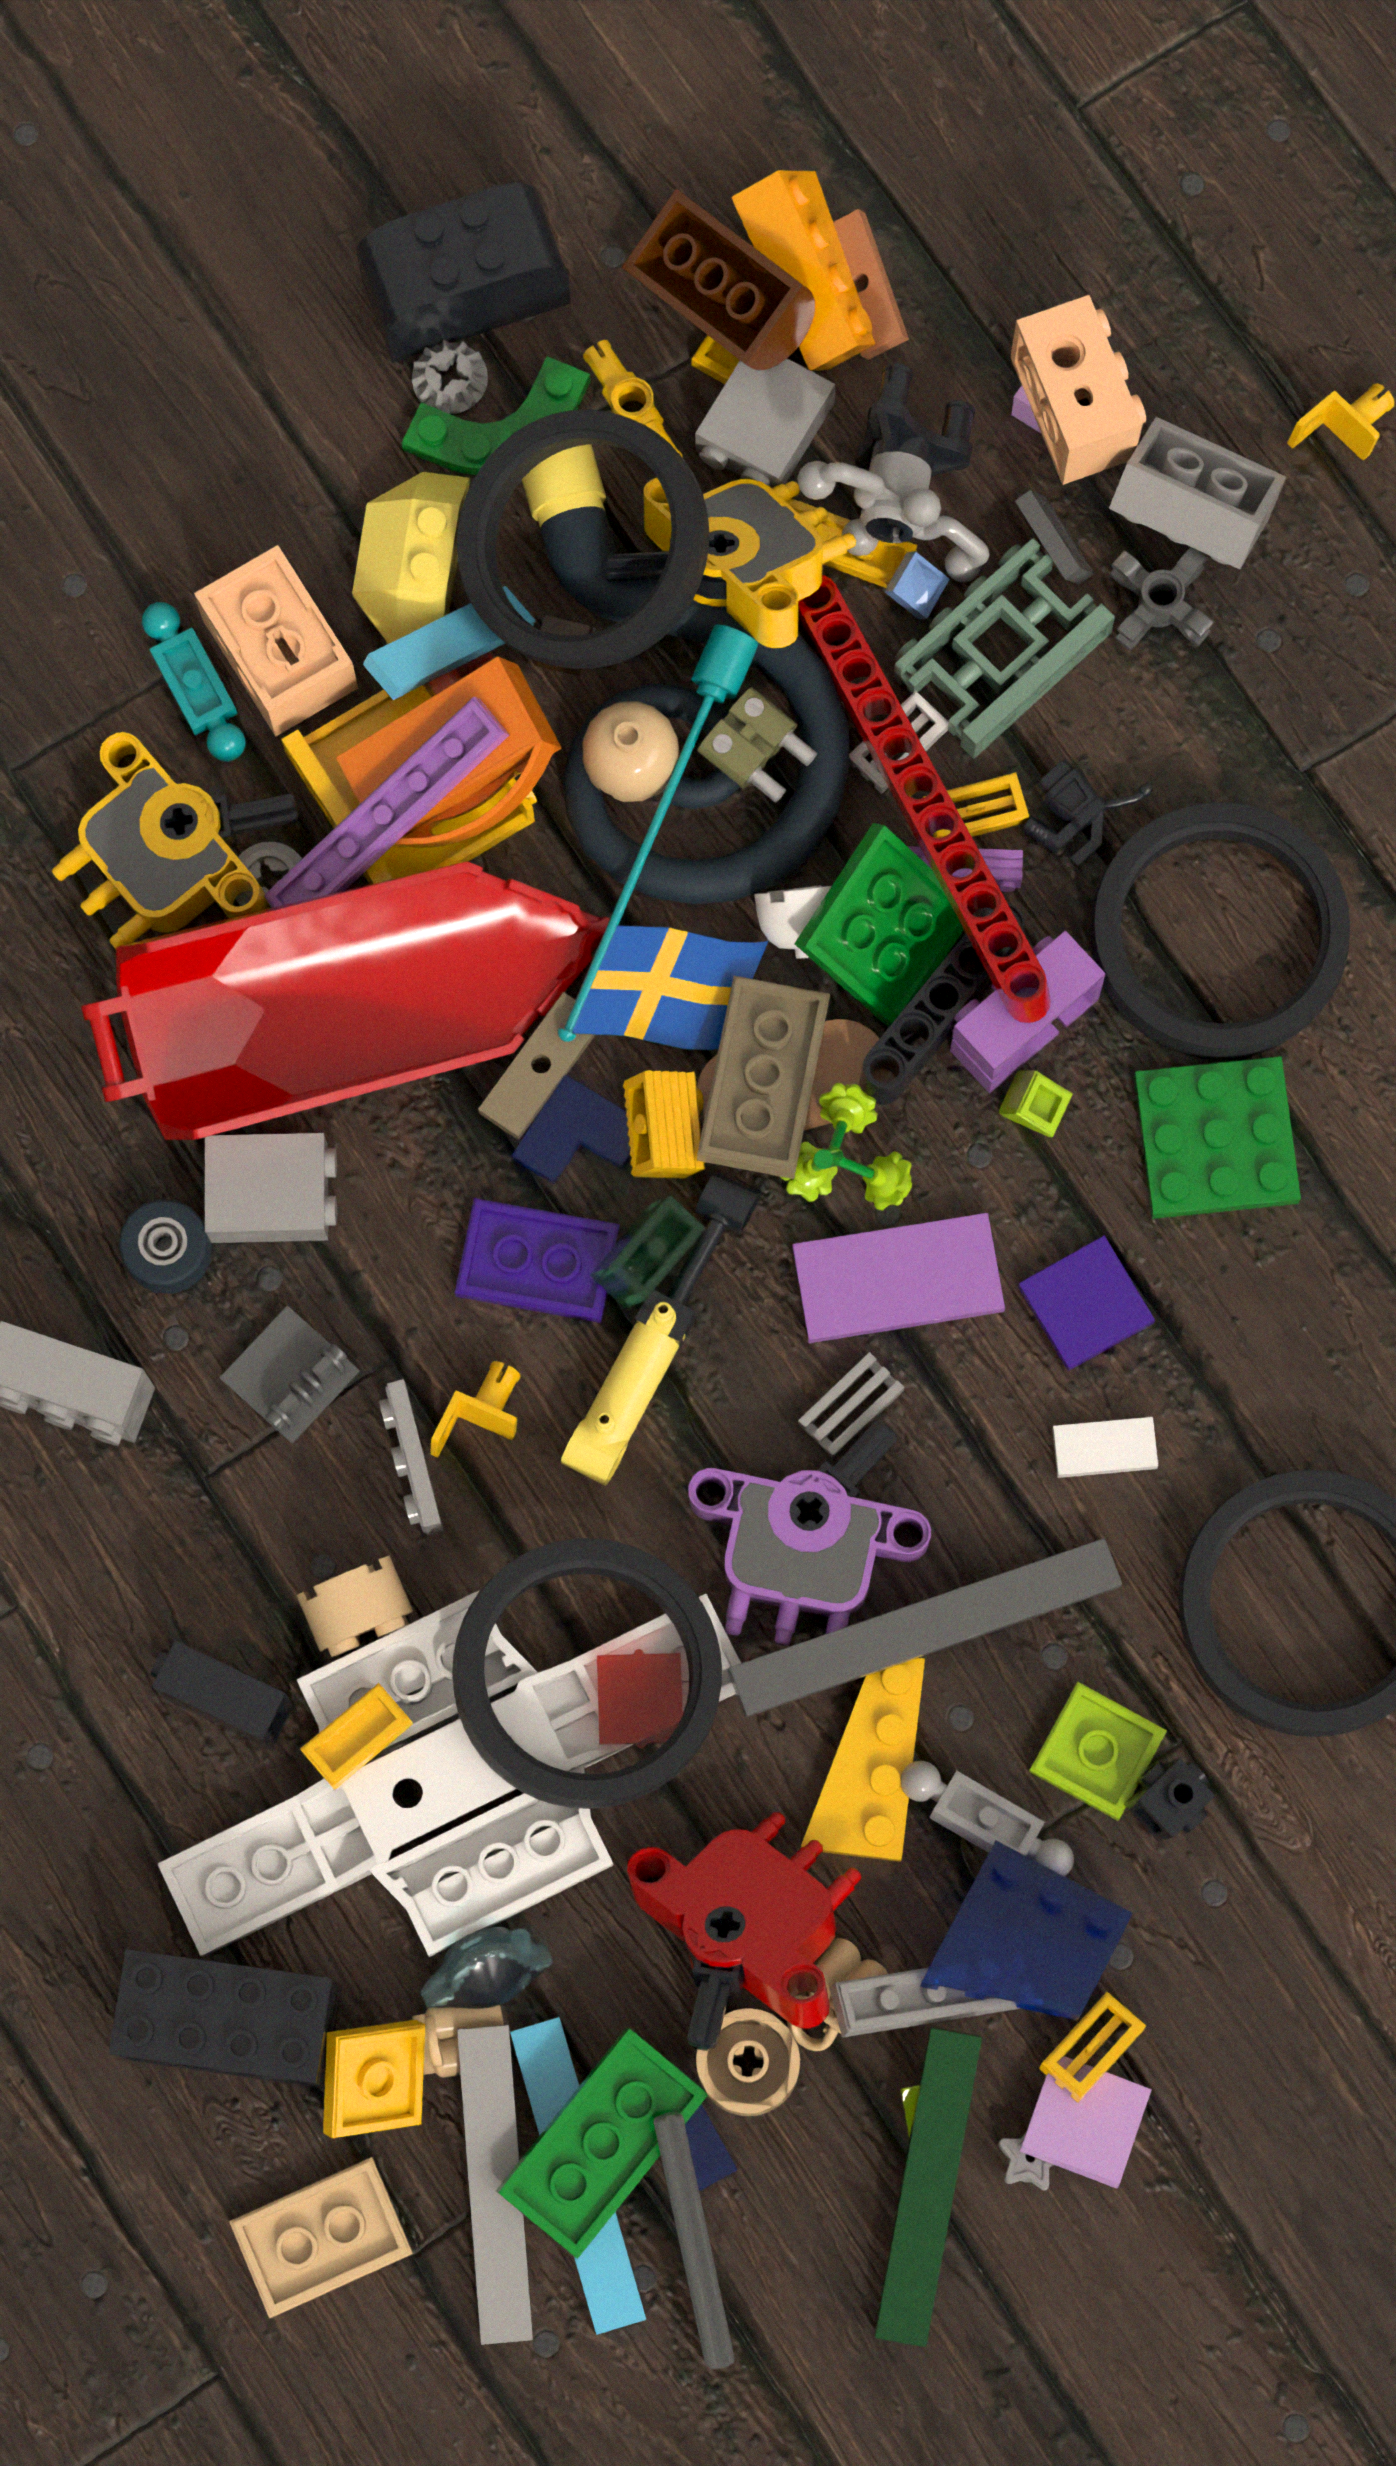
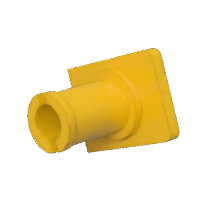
M1378 383L1373 384L1367 392L1351 405L1334 390L1296 423L1287 444L1294 448L1324 423L1360 459L1365 460L1370 456L1380 436L1379 432L1371 424L1394 407V398L1388 390L1378 399L1377 395L1385 388Z
M493 1361L476 1397H470L456 1390L431 1439V1455L438 1458L458 1417L513 1440L516 1434L517 1418L502 1410L516 1382L521 1377L520 1373L513 1367L508 1366L503 1376L501 1370L504 1363Z

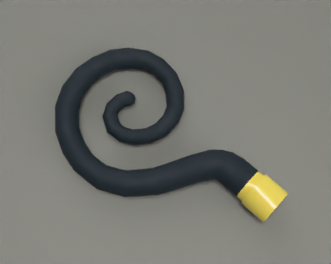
M592 444L572 447L550 456L534 467L522 479L531 515L535 521L539 522L549 562L561 586L580 605L597 616L620 622L645 601L659 579L611 582L606 579L605 557L609 554H617L603 505L606 494ZM692 600L684 615L667 633L668 635L707 643L713 626L720 624L751 636L727 613V606L713 607L698 603L695 600ZM799 634L795 642L783 648H770L759 643L751 662L752 665L760 668L788 696L800 728V739L817 752L816 757L808 766L800 761L795 791L777 822L755 843L726 856L690 860L665 857L650 849L634 887L635 890L655 899L691 904L735 901L777 885L815 854L841 808L850 765L849 724L836 685L826 663ZM650 683L620 691L591 711L571 741L562 778L567 818L583 851L617 882L624 885L641 848V844L633 841L613 824L604 806L602 790H599L591 783L584 768L582 742L590 722L602 709L618 702L639 701L655 707L666 718L681 719L693 725L704 697L689 688ZM713 702L702 730L708 735L721 719L724 720L729 713L719 703ZM715 766V770L706 778L691 779L682 775L670 803L688 809L719 805L738 790L740 786Z

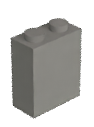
M789 359L767 370H754L739 361L695 433L696 452L699 453V457L709 466L718 470L727 468L740 475L741 479L761 481L770 488L779 484H786L835 403V384Z
M324 1133L211 1135L205 1137V1233H207L211 1243L328 1240V1226L337 1225L336 1196H328V1178L337 1177L336 1148H328Z

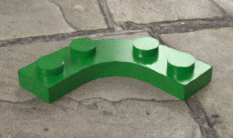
M547 356L528 397L519 409L501 421L484 424L463 420L421 402L401 443L402 450L452 471L477 475L489 456L516 431L545 416L577 410L591 382L590 374Z

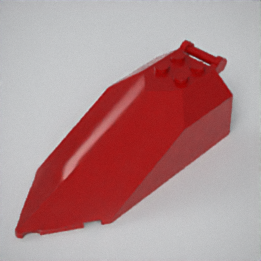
M466 861L116 947L117 997L81 1006L84 1020L90 1021L106 1086L101 1087L105 1102L142 1094L165 1140H195L512 1054L525 1040L522 1037L538 1016H545L562 993L568 989L592 960L591 953L601 942L610 918L606 916L600 918L580 910L579 905L516 880H503L483 872V867ZM121 1012L137 1078L125 1081L109 1019V1015Z

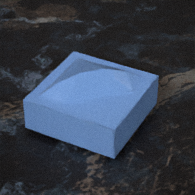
M916 551L907 552L884 592L917 619H927L947 585L949 578Z

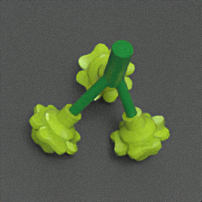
M835 1083L830 1092L821 1094L819 1098V1104L822 1106L820 1111L821 1118L830 1121L835 1129L829 1148L817 1149L809 1142L801 1143L795 1178L791 1179L780 1176L782 1180L788 1181L786 1184L787 1192L791 1195H801L808 1202L815 1201L819 1194L828 1195L832 1190L831 1180L837 1174V1166L863 1176V1180L867 1184L865 1199L869 1202H874L876 1209L883 1210L889 1205H900L903 1198L907 1197L912 1188L911 1162L905 1159L902 1160V1155L896 1151L887 1157H875L873 1164L868 1166L844 1157L840 1146L845 1133L850 1130L854 1133H862L866 1125L876 1121L877 1113L873 1110L876 1100L862 1091L861 1087L857 1084H847L844 1086L841 1083Z

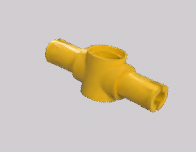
M602 340L597 343L600 349L598 352L594 346L588 348L583 354V359L589 364L604 387L602 394L610 405L612 413L633 419L654 430L668 441L683 458L682 453L676 448L662 426L664 419L654 406V396L650 385L646 381L637 378L633 372H627L612 350L608 340ZM628 401H638L644 405L637 412H627L621 408Z

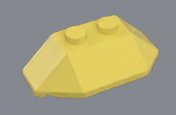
M421 472L373 499L366 505L352 595L385 639L387 645L448 615L450 612L458 561V526L462 507L469 491L470 478Z

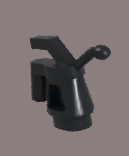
M1064 759L1045 775L1033 789L1041 797L1040 803L1068 825L1058 833L1034 816H1031L1021 832L1056 854L1088 825H1092L1091 840L1071 857V860L1079 867L1102 846L1104 810L1137 803L1144 797H1148L1152 793L1153 787L1151 784L1145 783L1133 795L1105 801L1101 796L1098 797L1082 769L1078 766L1073 767L1067 759Z

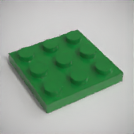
M873 823L794 944L881 1022L890 1027L944 961L964 928L933 870L885 825Z
M1282 1056L1135 1071L1134 1083L1152 1219L1299 1204L1301 1196Z

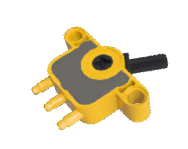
M658 478L650 480L644 487V531L663 551L607 555L604 560L605 576L610 582L659 579L664 570L670 549L672 528L669 504ZM739 479L703 494L709 519V550L704 574L693 600L713 607L727 606V613L757 642L770 648H783L791 645L798 637V601L810 596L819 589L822 583V564L845 554L847 550L855 547L856 538L853 534L846 533L822 543V537L815 528L827 520L828 513L826 509L818 507L814 510L809 509L798 514L787 503L800 492L797 482L790 481L786 484H779L770 488L761 481Z
M120 732L109 736L102 743L100 760L118 787L84 815L78 828L80 844L60 860V863L52 869V873L59 881H63L93 860L107 877V880L91 892L89 897L81 903L80 907L88 916H91L99 909H103L120 894L136 912V915L121 926L118 932L110 938L109 942L116 949L118 946L133 943L150 928L162 933L175 932L186 926L214 902L219 905L229 918L269 909V902L264 897L266 893L230 847L238 845L236 834L298 821L299 809L294 795L286 794L232 805L226 795L211 798L200 787L186 783L176 784L143 744L132 734ZM136 754L135 760L131 765L124 768L117 767L119 761L124 756ZM247 891L253 892L252 898L247 904L238 907L233 906L234 900L239 894Z

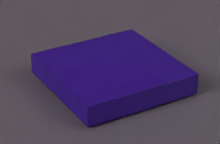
M1105 1235L1018 1284L1019 1290L1067 1371L1145 1329L1155 1321Z

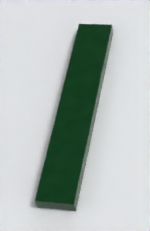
M929 2027L874 2330V2337L877 2339L926 2347L981 2047V2035Z

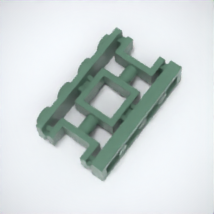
M1034 538L1023 547L1016 544L1010 548L998 563L1000 568L987 579L983 575L976 579L964 593L966 599L954 610L950 607L942 610L929 625L931 631L919 642L916 639H911L898 651L894 658L896 661L894 679L900 685L904 683L911 694L918 693L932 681L960 709L948 720L947 730L953 736L957 735L961 739L960 746L973 759L1112 633L1115 616L1102 603L1097 607L1094 604V599L1087 593L1069 609L1041 581L1052 571L1053 560L1048 554L1044 555L1039 551L1040 544ZM1020 576H1022L1021 586L1035 599L1022 613L1001 595ZM1050 614L1067 631L1071 630L1083 619L1047 654L1039 659L1047 652L1049 640L1035 628L1042 619ZM999 618L1029 645L1002 672L972 645ZM955 637L952 649L966 664L953 676H950L932 657ZM981 677L1000 695L1014 682L1012 686L970 723L978 715L980 705L965 691L972 683Z

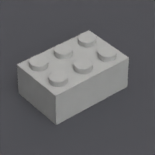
M1155 417L1127 462L1109 509L1123 515L1130 522L1143 524L1166 535L1176 543L1186 544L1208 554L1219 563L1229 564L1241 569L1268 522L1287 477Z
M3 1321L0 1322L1 1407L21 1414H25L28 1407L35 1409L45 1415L44 1420L46 1422L68 1430H72L74 1423L82 1425L92 1431L90 1436L108 1444L119 1446L121 1439L135 1443L155 1390L144 1369Z

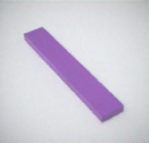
M472 697L278 881L264 897L272 907H277L346 890L510 734L481 699Z

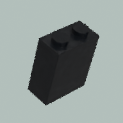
M177 1641L174 1642L170 1651L163 1649L160 1652L151 1670L150 1676L155 1678L152 1687L164 1700L271 1751L294 1708V1704L284 1692Z

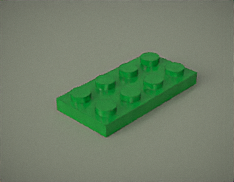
M626 2027L497 2188L496 2192L578 2259L661 2155L654 2126L655 2117L669 2112H678L683 2116L684 2123L686 2124L708 2094L635 2032Z

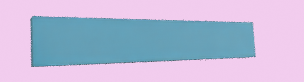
M560 2017L510 2032L539 2135H541L579 2087ZM615 2212L578 2259L575 2258L596 2335L647 2320Z

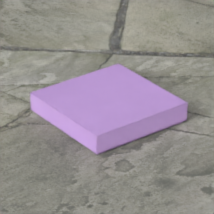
M1064 2056L1058 2064L1066 2069L1073 2059ZM1085 2064L1074 2078L1081 2082L1094 2067ZM1106 2072L1082 2100L1077 2103L1070 2097L1072 2093L1065 2087L1061 2089L1055 2083L1056 2079L1048 2074L1045 2076L1020 2152L1117 2189L1120 2185L1152 2089Z

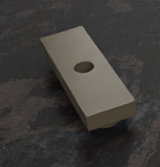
M564 992L478 1108L479 1114L517 1140H520L595 1037V1035L575 1034L576 1038L570 1042L562 1041L559 1038L558 1028L564 1029L576 1001ZM539 1062H546L550 1065L549 1070L545 1073H537L533 1070V1067Z

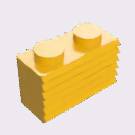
M648 1070L625 1080L623 1084L625 1089L624 1098L626 1099L624 1106L627 1109L625 1116L628 1118L626 1124L629 1128L627 1135L630 1138L628 1145L631 1147L629 1153L632 1157L630 1164L633 1167L631 1174L634 1177L687 1178L705 1170V1162L697 1161L701 1138L700 1114L703 1109L704 1099L701 1090L697 1088L695 1073Z

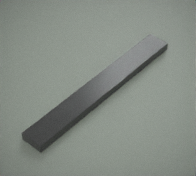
M1103 1538L732 1666L728 1669V1673L743 1715L746 1718L1118 1589L1123 1584L1106 1539Z

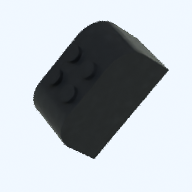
M509 183L494 186L397 218L371 231L362 239L357 247L362 282L392 363L424 352L425 347L432 348L439 345L443 339L449 343H454L571 304L569 278L537 190L529 184Z

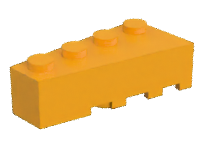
M778 170L732 196L731 198L753 247L807 287L814 296L815 312L813 321L807 335L799 345L808 369L810 371L829 370L875 345L871 333V320L862 307L816 171Z

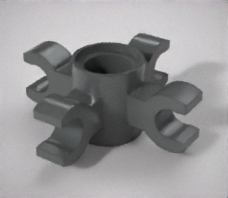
M1190 547L1171 571L1157 570L1149 573L1131 554L1123 551L1112 563L1111 566L1114 569L1110 572V576L1118 584L1130 589L1139 596L1138 608L1117 629L1119 634L1115 639L1131 651L1151 626L1166 627L1173 624L1191 643L1199 646L1210 634L1209 628L1213 625V622L1204 613L1188 605L1183 599L1185 588L1204 570L1203 563L1207 560V557L1197 549ZM1154 592H1164L1172 598L1173 602L1165 606L1157 605L1150 599L1149 595Z

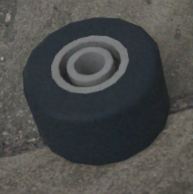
M157 1199L142 1204L128 1216L120 1232L119 1250L125 1267L139 1285L154 1293L174 1294L189 1289L203 1277L211 1261L212 1244L207 1233H205L204 1222L191 1207L177 1200Z

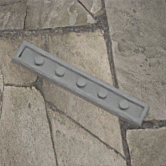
M509 2024L458 2028L457 2035L481 2345L533 2340L524 2217L518 2209L496 2192L497 2188L519 2162Z

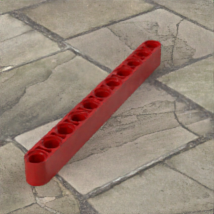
M822 575V583L819 589L810 596L798 601V612L802 626L816 653L826 663L840 698L1008 1013L1013 1019L1022 1023L1039 1021L1047 1014L1051 1004L1045 972L836 584L831 578ZM815 603H827L826 605L820 608H810ZM839 639L848 640L847 642L839 646L830 645L831 643ZM857 677L868 678L862 683H850L853 679ZM880 714L888 715L883 721H870L874 716ZM897 753H909L906 758L901 760L890 759ZM919 791L930 792L925 798H911L913 794ZM945 829L951 831L946 837H932V834L938 830ZM959 869L973 870L965 877L952 876ZM981 908H991L994 910L985 917L973 915L974 912ZM1010 947L1015 949V952L1007 957H997L994 955L1001 948ZM1032 987L1037 989V992L1030 997L1024 998L1015 995L1022 988Z

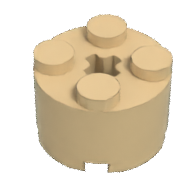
M390 1556L378 1559L382 1567L378 1571H375L373 1565L367 1566L365 1564L314 1586L317 1597L311 1599L309 1592H302L296 1595L320 1652L328 1649L331 1657H336L362 1646L363 1643L360 1635L375 1629L377 1636L383 1637L409 1625L406 1615L412 1613L413 1610Z
M752 2008L733 2010L724 2015L717 2046L707 2051L697 2049L696 2065L698 2077L703 2090L718 2107L729 2113L741 2116L761 2115L780 2106L794 2089L800 2069L799 2048L789 2028L773 2014ZM744 2049L755 2050V2058L763 2060V2067L754 2068L750 2077L742 2076L741 2067L733 2065L734 2057H743Z

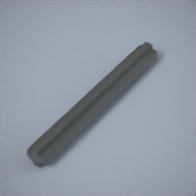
M669 2112L655 2117L654 2126L704 2361L710 2369H720L733 2364L735 2358L684 2118L678 2112Z

